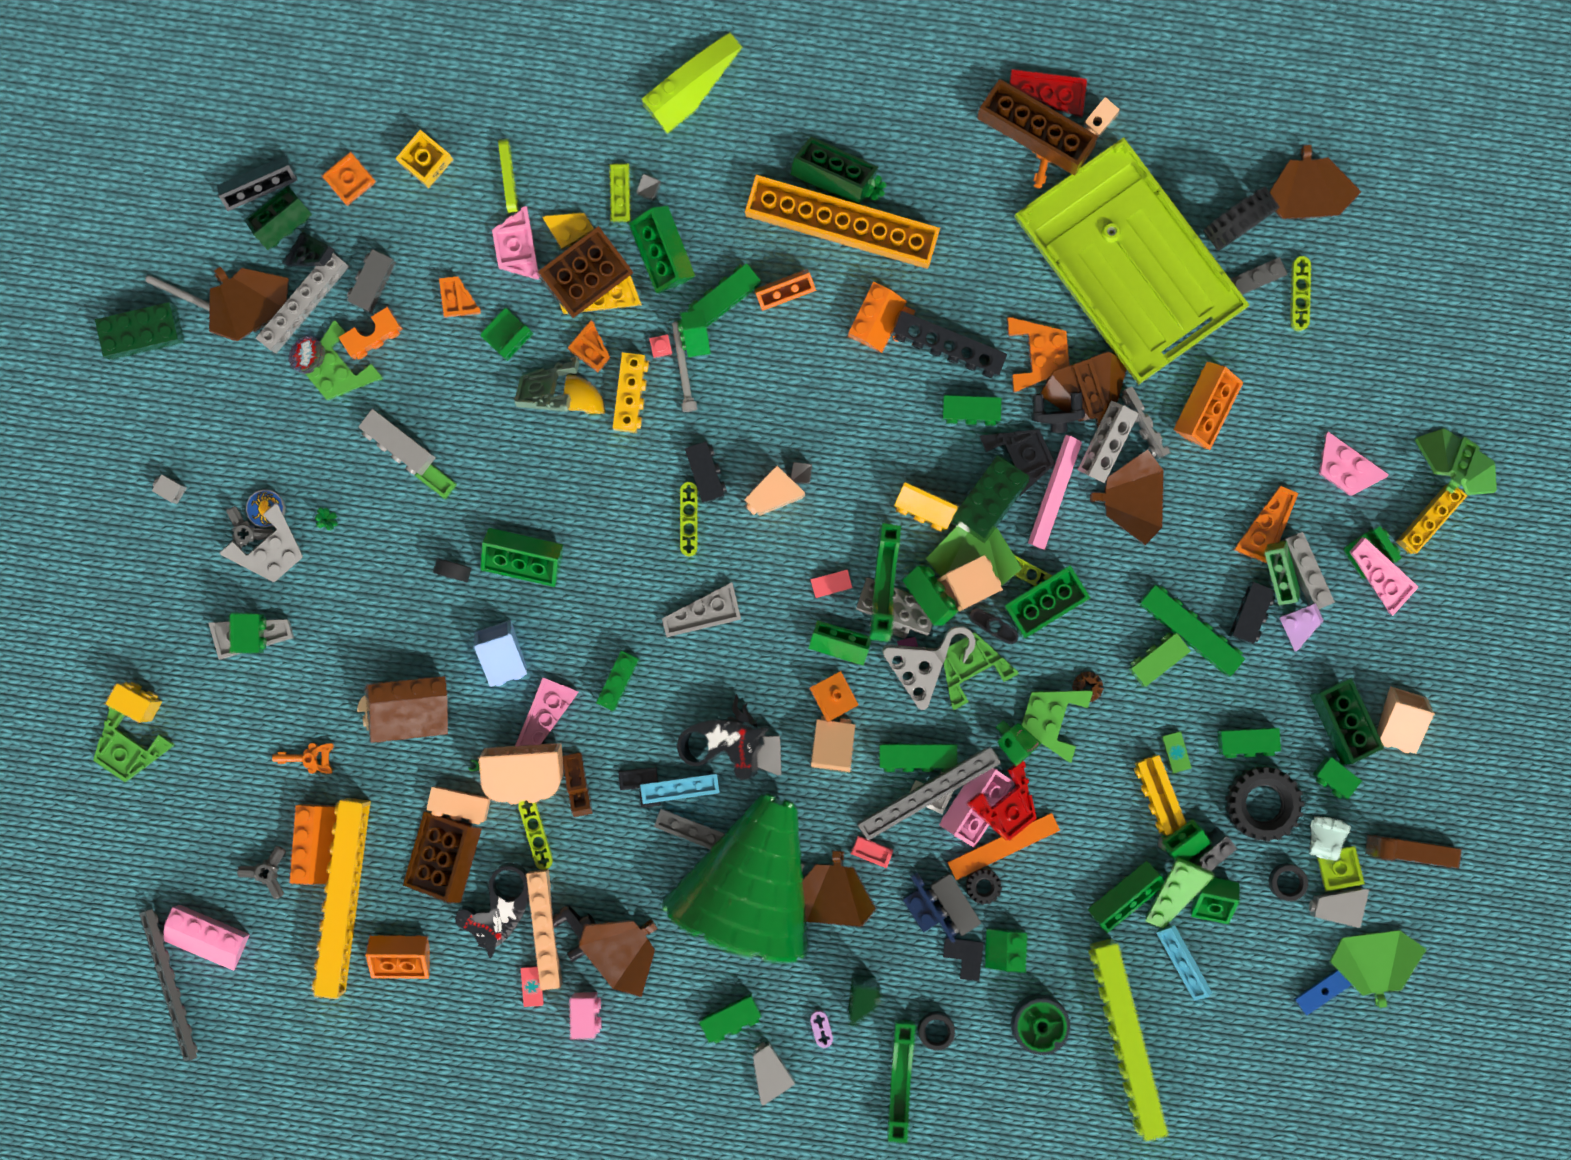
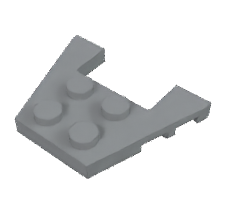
M277 502L263 513L276 530L249 554H246L234 541H231L220 551L222 556L272 582L278 580L303 558V554Z

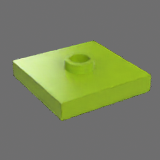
M1355 846L1341 848L1339 858L1336 861L1317 857L1325 892L1365 884Z

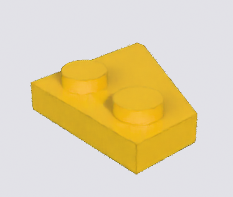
M585 213L543 217L562 250L594 230Z

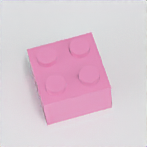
M598 992L574 993L571 997V1039L595 1038L597 1032L601 1029L602 1021L601 1017H598L599 1009H601V997L598 998Z

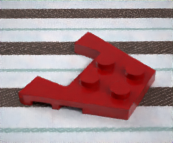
M1024 760L1016 766L1014 764L1008 769L1016 787L992 807H990L983 793L976 794L966 802L975 813L1007 841L1013 839L1037 819L1032 795H1029L1027 785L1029 779L1025 775L1024 768L1026 765Z

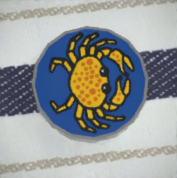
M257 491L250 496L247 502V516L253 524L259 527H273L272 523L263 513L277 502L284 516L286 508L284 500L274 491Z

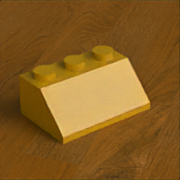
M904 483L893 506L897 508L896 512L905 516L907 513L914 516V520L923 524L926 521L932 524L931 528L940 532L942 529L946 530L958 508L956 505L907 483Z

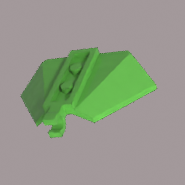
M1440 429L1415 439L1416 444L1434 474L1447 475L1452 478L1446 488L1452 494L1455 492V488H1459L1461 484L1466 495L1495 493L1497 491L1494 460L1480 452V446L1465 436L1460 439L1447 429Z
M957 525L926 558L940 577L985 555L992 563V570L995 576L1000 579L1001 586L1022 569L998 528H995L988 540L983 543Z
M1400 930L1360 934L1358 936L1341 938L1330 959V963L1362 996L1374 993L1375 1005L1383 1008L1387 1007L1384 992L1402 991L1427 949Z

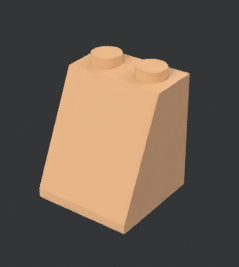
M776 466L745 499L747 503L745 506L753 515L757 513L760 516L802 499L805 496V492Z
M985 555L937 579V581L944 585L945 592L955 601V606L959 611L1002 590L1001 581L995 576L992 570V563Z
M1390 686L1377 729L1383 746H1393L1405 753H1417L1434 715L1427 697Z
M821 716V720L817 719L811 767L850 772L855 724H851L852 720L840 718V722L832 720L827 722L824 716Z

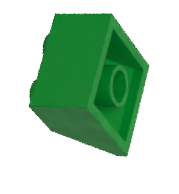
M230 614V653H264V649L267 646V641L264 637L267 622L263 614Z
M1213 877L1194 896L1191 917L1229 924L1240 902L1239 883Z
M986 928L985 968L1006 972H1026L1027 932L1025 930Z

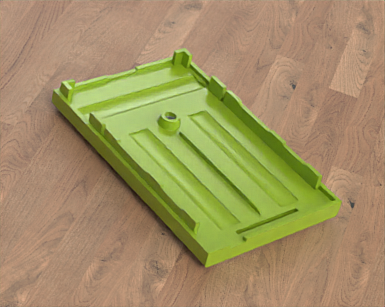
M1124 137L1082 166L1075 176L1071 174L1014 216L1138 385L1249 306L1248 302ZM1210 319L1209 323L1163 355L1162 352Z

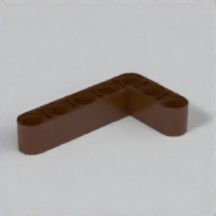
M1367 835L1365 854L1385 860L1394 861L1399 859L1460 868L1462 849Z

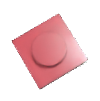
M668 335L649 338L654 358L672 354Z

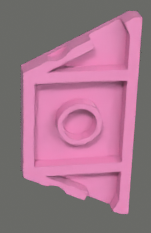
M525 206L517 214L506 219L502 225H498L492 230L498 267L505 271L539 280V277L536 275L539 270L528 208Z
M1329 432L1325 434L1324 450H1322V464L1320 465L1319 474L1349 496L1388 477L1389 474Z

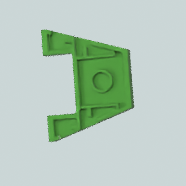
M336 320L333 321L315 349L316 353L314 356L318 358L314 359L309 368H303L302 370L326 400L336 398L354 389L383 379L372 364L355 376L333 349V346L340 341L339 337L346 333Z
M975 632L972 633L975 638V647L965 663H963L962 659L965 648L968 645V637L948 647L945 662L943 663L953 710L969 702L960 687V683L992 665L996 668L1003 682L1019 674L1015 668Z
M1031 691L1021 725L1040 743L1071 763L1076 745L1057 740L1068 703L1088 708L1093 691Z
M109 706L108 716L104 722L105 726L93 761L122 781L127 782L170 750L175 744L164 736L158 735L148 750L117 729L125 715Z

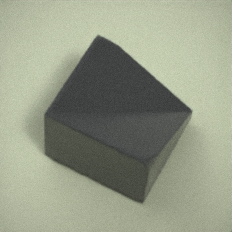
M643 174L636 194L654 201L660 189L661 181Z
M793 462L791 480L795 483L810 485L812 464Z

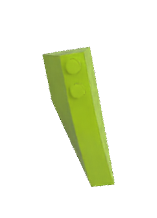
M728 33L686 62L641 99L643 106L668 134L697 110L702 100L710 92V89L740 52L742 46L731 33Z

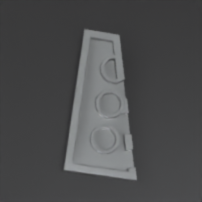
M731 582L662 618L666 637L741 620L733 583Z

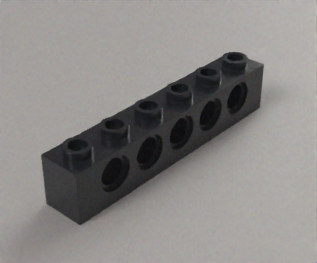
M904 311L898 313L890 333L899 342L905 343V341H908L916 349L922 350L925 348L930 350L929 353L937 357L942 355L947 357V361L954 364L962 363L965 365L964 368L971 371L979 370L983 376L988 378L1000 375L1007 354ZM909 327L916 328V336L909 334ZM927 334L934 336L935 341L933 344L926 340ZM945 341H949L952 344L951 351L944 348ZM963 348L969 350L970 355L968 358L963 357ZM981 355L987 358L986 365L980 363L979 357Z

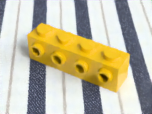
M622 352L613 429L615 431L637 433V429H641L642 417H639V413L644 408V398H641L642 391L646 390L647 380L644 379V372H648L649 361L646 360L645 355Z

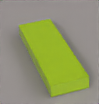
M610 164L611 222H630L629 164Z

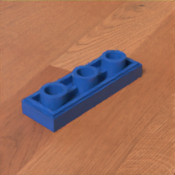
M1336 969L1294 999L1307 1016L1350 987L1351 983ZM1322 988H1326L1324 993H1321Z

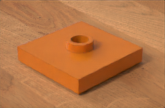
M352 152L348 153L322 175L347 206L376 183Z
M841 671L810 687L827 722L859 705Z

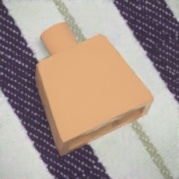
M1105 97L1084 122L1085 129L1099 137L1116 118L1120 109ZM1094 121H1099L1101 124L1095 126L1093 123Z

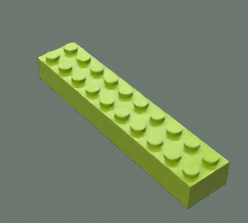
M1112 938L1091 943V949L1088 950V954L1096 967L1093 969L1094 977L1101 986L1098 987L1099 996L1106 1005L1103 1006L1104 1015L1111 1024L1108 1025L1110 1036L1115 1041V1044H1113L1114 1053L1120 1060V1063H1117L1119 1072L1125 1079V1082H1122L1123 1088L1130 1098V1101H1127L1128 1107L1135 1117V1120H1132L1134 1129L1145 1141L1168 1136L1119 945Z

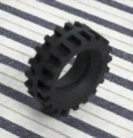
M1265 186L1232 207L1203 231L1217 251H1219L1262 222L1280 206Z
M1264 766L1242 771L1243 774L1236 776L1234 783L1228 787L1229 794L1225 796V800H1227V807L1225 809L1229 813L1230 822L1236 826L1235 828L1255 840L1271 842V840H1280L1282 836L1291 834L1290 830L1293 827L1297 828L1299 825L1297 821L1299 817L1303 816L1301 807L1304 806V801H1301L1302 791L1296 786L1297 782L1289 777L1290 775L1279 769ZM1266 785L1272 787L1278 793L1281 807L1279 813L1274 818L1268 821H1258L1249 814L1246 808V800L1252 789Z

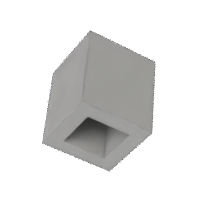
M161 474L160 477L155 479L152 491L171 503L178 504L187 487Z

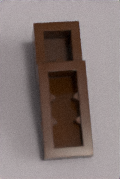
M582 753L563 756L566 786L573 816L579 817L593 814Z

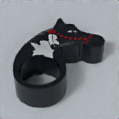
M713 719L700 722L681 733L677 741V751L680 758L691 766L710 763L726 752L730 761L735 764V776L739 780H746L754 777L758 772V752L765 745L763 735L769 730V727L757 729L746 722L732 719ZM693 732L706 735L709 740V751L703 760L695 758L689 750L688 741Z
M517 863L502 864L492 874L489 881L491 909L475 911L473 908L465 906L455 916L457 926L473 934L478 942V946L486 948L489 958H492L496 947L502 944L514 931L529 901L528 872ZM505 870L517 872L524 882L523 892L517 895L516 898L515 896L507 898V896L501 894L495 883L497 874Z

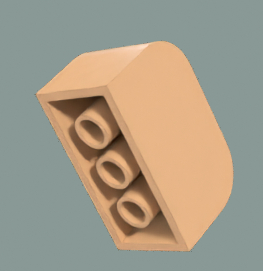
M561 743L484 748L479 757L483 791L490 799L498 802L516 804L520 801L528 800L529 803L538 802L539 799L549 798L557 791L564 773Z

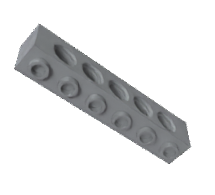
M332 253L331 259L325 266H316L256 339L269 350L277 353L346 272L349 266Z

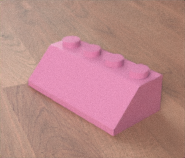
M992 768L964 784L951 807L943 816L939 826L975 848L989 825L966 802L976 794L983 793L990 807H992L1012 790L1015 785L1014 781Z
M182 905L172 907L164 928L165 942L233 971L236 969L250 936L246 932Z

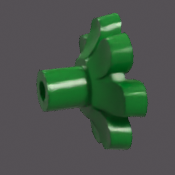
M877 175L873 179L865 197L871 196V199L875 201L878 200V195L881 197L885 195L883 189L887 185L884 181L882 182L881 176Z
M319 507L317 510L318 514L315 516L317 520L316 526L318 528L326 527L329 531L334 529L338 525V522L334 520L337 518V515L334 512L329 514L328 508L323 509Z

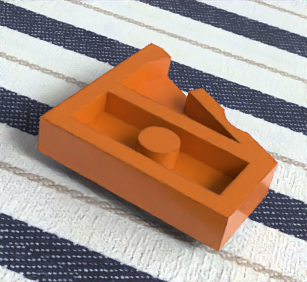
M592 320L568 346L569 351L597 373L610 359Z

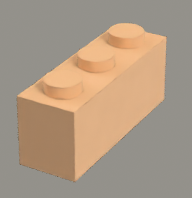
M433 786L431 787L427 810L432 811V815L443 816V814L450 815L451 819L461 820L466 818L469 819V823L480 825V822H485L487 819L491 799Z

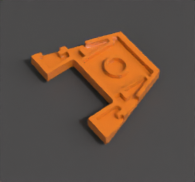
M1011 317L1007 318L1008 336L1026 334L1029 336L1032 373L1012 375L1013 392H1018L1048 379L1053 371L1069 366L1066 331Z

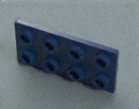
M912 871L908 872L918 889L903 898V901L923 933L940 923L951 942H955L956 940L953 937L956 935L949 922L944 923L943 919L946 917L939 906L934 907L932 904L935 900L928 889L924 891L922 888L925 884L919 874H914Z

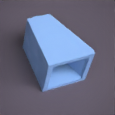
M511 620L474 633V648L490 687L494 685L501 686L506 681L518 680L527 675V666Z

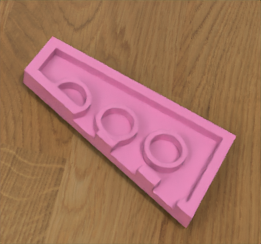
M1362 537L1351 549L1350 553L1389 614L1393 616L1416 591L1418 586L1366 538Z
M543 677L515 746L542 744L579 691Z

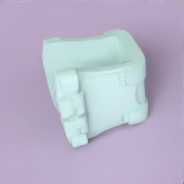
M1315 817L1310 825L1311 844L1309 854L1336 861L1339 858L1342 844L1350 831V826L1341 821L1325 817Z

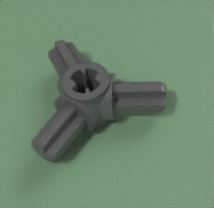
M236 506L226 511L234 526L232 528L234 532L231 536L233 538L232 541L240 548L243 545L247 546L249 542H254V539L265 540L273 533L272 529L255 528V525H250L248 521L245 522ZM243 528L249 532V535L245 536V538H242L243 535L240 536L239 533Z
M276 846L268 860L264 859L262 863H257L256 866H239L237 870L238 877L255 878L256 881H261L263 885H267L273 899L282 897L284 892L276 878L279 877L277 874L279 870L278 864L286 853L285 849ZM268 869L270 873L265 876L263 872Z

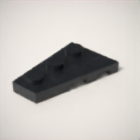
M301 231L282 264L287 267L325 266L331 259L334 249Z

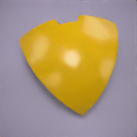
M567 375L564 394H569L571 398L569 410L585 411V413L605 414L604 402L596 387L582 377Z

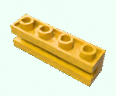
M1445 485L1397 539L1396 543L1409 554L1418 553L1468 495L1457 487L1452 494L1446 490L1447 485Z
M1155 754L1135 762L1136 767L1134 771L1137 778L1142 780L1143 785L1141 789L1144 796L1149 798V810L1157 818L1155 825L1158 832L1168 836L1184 826L1186 821L1160 755Z

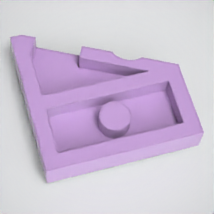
M1316 603L1280 617L1294 651L1299 650L1324 621Z

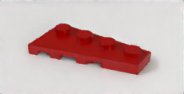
M1011 70L1009 85L1040 103L1080 118L1083 117L1087 79Z

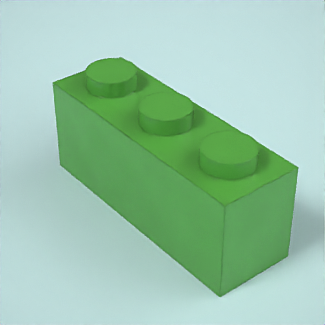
M1167 633L1160 639L1162 642L1159 645H1152L1145 651L1147 653L1142 658L1138 656L1131 662L1132 666L1128 669L1142 687L1148 686L1191 652L1177 633Z

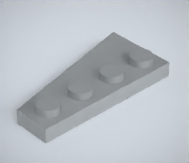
M1131 386L1122 392L1123 402L1126 406L1129 405L1131 410L1139 413L1135 423L1138 422L1141 428L1139 430L1143 440H1147L1150 453L1156 460L1171 453L1168 447L1163 448L1161 441L1163 438L1160 433L1152 429L1153 421L1150 416L1142 412L1145 409L1134 388Z
M266 620L267 626L266 630H264V637L266 638L267 646L294 638L290 620ZM230 622L209 623L219 660L242 654L230 653Z

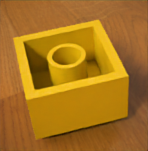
M421 130L418 131L395 158L401 166L428 188L453 160L447 151Z
M135 682L116 683L105 704L140 723L151 722L163 701L158 699L157 694L141 690L142 686Z

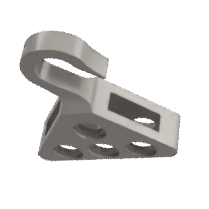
M963 626L950 628L937 648L889 644L883 646L882 653L919 709L925 710L929 706L942 664L945 662L951 638L958 633L965 634L968 637V645L965 648L962 659L963 663H965L969 654L974 650L975 638L968 628ZM901 656L902 661L899 664L892 663L893 657ZM927 661L929 665L926 669H920V662ZM907 671L913 674L909 680L902 678L903 674ZM921 687L923 689L922 694L914 695L913 690Z

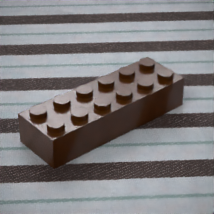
M1001 79L998 80L980 106L977 117L978 120L1074 176L1095 147L1098 138L1096 134Z

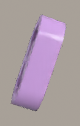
M816 1010L810 1017L814 1037L818 1046L827 1048L833 1041L828 1017L824 1011ZM816 1015L825 1018L822 1020L823 1027L819 1028L818 1022H814ZM824 1030L825 1036L830 1037L827 1039V1043H824L823 1040L819 1041V1038H821L820 1031Z

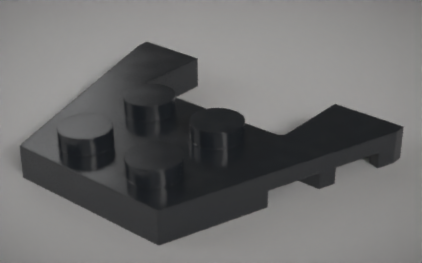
M1039 429L979 436L985 452L1004 445L1013 465L1029 476V483L1019 497L1055 465Z

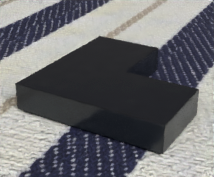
M657 767L618 771L620 790L639 789L641 808L661 805L660 802L643 804L640 784L658 782Z
M945 937L943 958L961 960L960 979L979 981L984 943L963 939H955L956 941L952 943L950 938Z

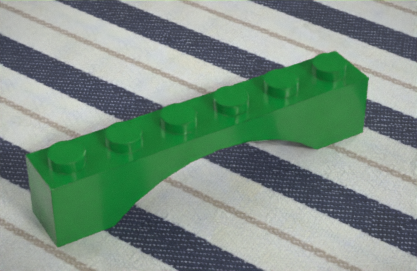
M882 523L879 530L869 640L889 642L892 636L894 583L901 535V526Z
M895 1019L887 1128L888 1142L908 1143L910 1083L916 1026L912 1020Z

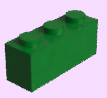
M704 309L682 312L681 320L678 321L683 351L687 350L688 357L711 354Z
M944 395L942 399V421H946V424H958V421H963L966 425H977V422H984L986 426H996V423L1001 421L1002 398Z
M1287 541L1268 544L1264 553L1278 604L1296 603L1299 601L1301 592Z
M918 565L902 581L932 624L943 626L959 610L955 606V601L945 592L944 585L935 578L934 571L930 567Z
M817 620L808 649L864 666L871 640H869L867 635Z
M624 651L620 652L598 697L597 704L611 711L616 710L640 661L639 658Z
M1280 728L1217 731L1219 754L1225 755V758H1237V754H1244V757H1255L1256 753H1263V756H1274L1275 752H1281Z
M751 993L701 1018L699 1024L708 1042L714 1041L716 1044L724 1040L725 1035L732 1033V1035L737 1034L743 1030V1026L747 1024L753 1026L760 1022L759 1018L762 1017V1013Z

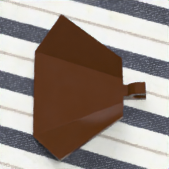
M1303 145L1300 148L1301 161L1289 160L1269 191L1280 206L1275 212L1281 219L1339 216L1361 191L1328 157L1311 160V145Z
M221 267L214 270L215 277L220 281L221 285L210 288L209 332L233 341H239L251 332H256L268 324L287 301L289 278L241 268L229 279Z
M1105 352L1053 371L1040 394H1043L1044 399L1062 411H1069L1071 409L1070 393L1081 391L1085 417L1077 421L1081 422L1096 418V424L1099 427L1111 401L1118 402L1127 369L1116 355Z
M1147 449L1107 477L1105 492L1090 493V501L1104 502L1106 516L1142 544L1146 545L1162 529L1164 470Z
M833 851V865H816L802 881L806 922L862 927L877 908L855 868L843 866L844 851Z
M652 919L648 920L641 927L633 920L587 924L584 926L579 947L612 989L642 997L655 953V948L646 935L653 933L658 928Z

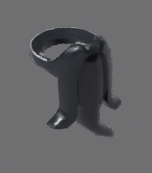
M736 694L732 706L736 719L734 717H728L727 719L746 722L757 728L758 719L756 717L753 718L746 710L747 703L743 705V713L738 709V695Z

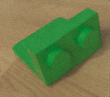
M1381 526L1370 529L1343 548L1344 553L1362 579L1367 578L1350 553L1351 549L1362 537L1366 538L1392 563L1402 559L1399 548L1391 543L1389 533L1386 529L1381 528Z

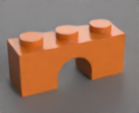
M388 307L371 317L375 323V331L370 336H362L360 331L354 327L339 337L350 357L361 359L372 348L377 349L388 338L393 339L400 334L403 328Z

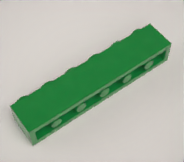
M1156 585L1151 586L1138 604L1170 631L1177 633L1186 644L1224 675L1231 677L1245 660L1242 656L1243 652L1235 646L1233 648L1227 644L1228 640L1221 634L1216 635L1213 633V628L1206 622L1201 623L1197 620L1198 616L1193 611H1186L1182 607L1183 603L1175 597L1172 599L1167 595L1168 591L1160 585L1158 587Z

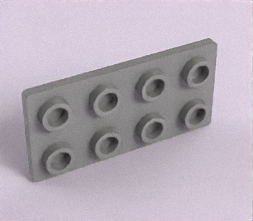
M866 579L856 610L869 615L872 614L874 580ZM894 588L892 634L906 639L911 629L929 635L932 622L911 593Z

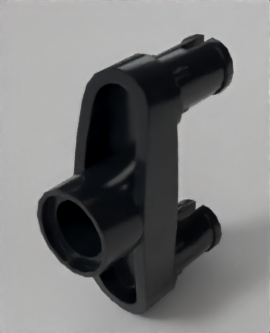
M1082 392L1070 393L1071 409L1069 411L1052 412L1044 411L1043 394H1033L1031 420L1040 423H1050L1051 433L1067 432V422L1085 417Z
M974 609L970 612V621L988 634L1007 644L1017 642V631L1000 618L981 609ZM992 621L999 623L1000 628L997 632H993L990 629Z
M569 905L562 907L560 912L552 916L554 928L567 921L579 940L585 925L596 924L589 913L580 917ZM578 945L567 952V955L574 962L584 956L585 953Z

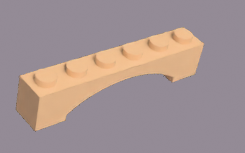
M549 869L530 871L527 873L540 989L560 988L563 983L553 926Z

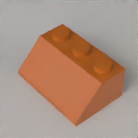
M873 281L848 333V337L882 353L891 336L890 333L897 315L903 310L907 301L892 290Z
M369 936L366 958L371 978L429 979L430 946L428 936Z

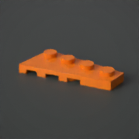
M1279 486L1233 550L1267 564L1264 553L1268 544L1280 541L1298 493Z

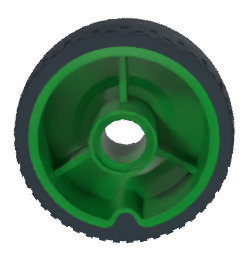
M1036 994L1024 998L1017 1004L1011 1017V1029L1014 1038L1023 1049L1035 1055H1049L1062 1048L1068 1040L1070 1019L1065 1008L1056 999L1047 995ZM1039 1022H1046V1027L1043 1030L1036 1028Z

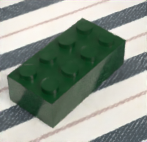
M170 302L95 319L102 355L110 360L185 343L177 306Z
M997 455L954 514L953 522L985 543L1029 483V476Z

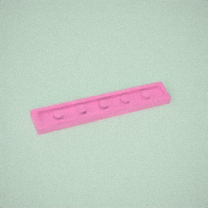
M1065 435L1028 541L1029 544L1045 550L1082 444L1081 441L1069 435Z

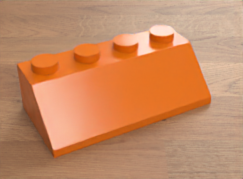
M1207 362L1173 430L1183 438L1210 450L1239 393L1243 381L1227 367Z
M296 805L289 883L326 884L329 881L330 873H327L328 863L332 860L330 846L335 838V835L332 834L334 823L337 822V815H335L336 806Z

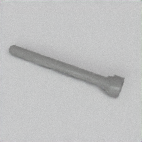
M146 276V282L209 311V302L153 276Z
M675 321L672 327L684 394L683 403L681 404L682 411L691 412L697 410V402L691 396L685 353L682 347L678 322Z

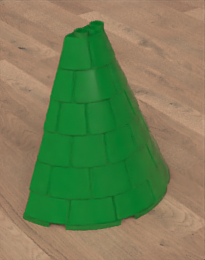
M769 793L761 794L711 847V850L663 899L662 909L663 911L668 910L667 917L693 936L702 934L706 939L705 942L742 956L752 958L753 955L759 954L765 961L782 963L796 962L798 956L804 959L809 949L802 884L803 874L798 832V810L795 803L789 800L780 801L776 799V796Z

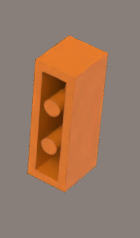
M808 269L754 289L762 311L816 291Z

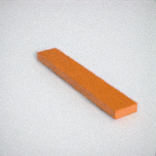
M1049 813L1034 820L1010 841L999 837L947 863L955 879L958 880L1060 831L1053 814Z

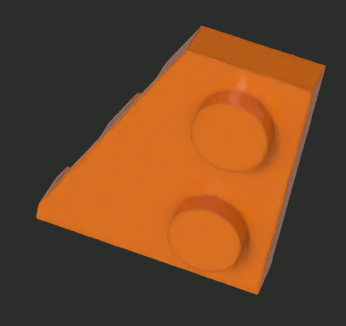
M459 277L439 278L444 317L481 314L479 306L476 305Z

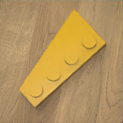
M631 275L582 312L641 305ZM560 304L563 314H568Z

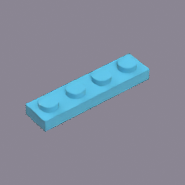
M717 774L640 784L643 804L719 793Z
M1172 925L1160 929L1157 935L1193 1000L1196 1001L1209 997L1212 991L1176 926Z

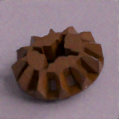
M1093 672L1080 673L1073 681V691H1081L1086 686L1085 680L1089 684L1095 683L1091 688L1093 693L1090 702L1096 701L1104 689L1101 678Z

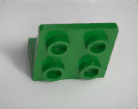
M505 308L485 328L480 336L508 361L533 335V332Z

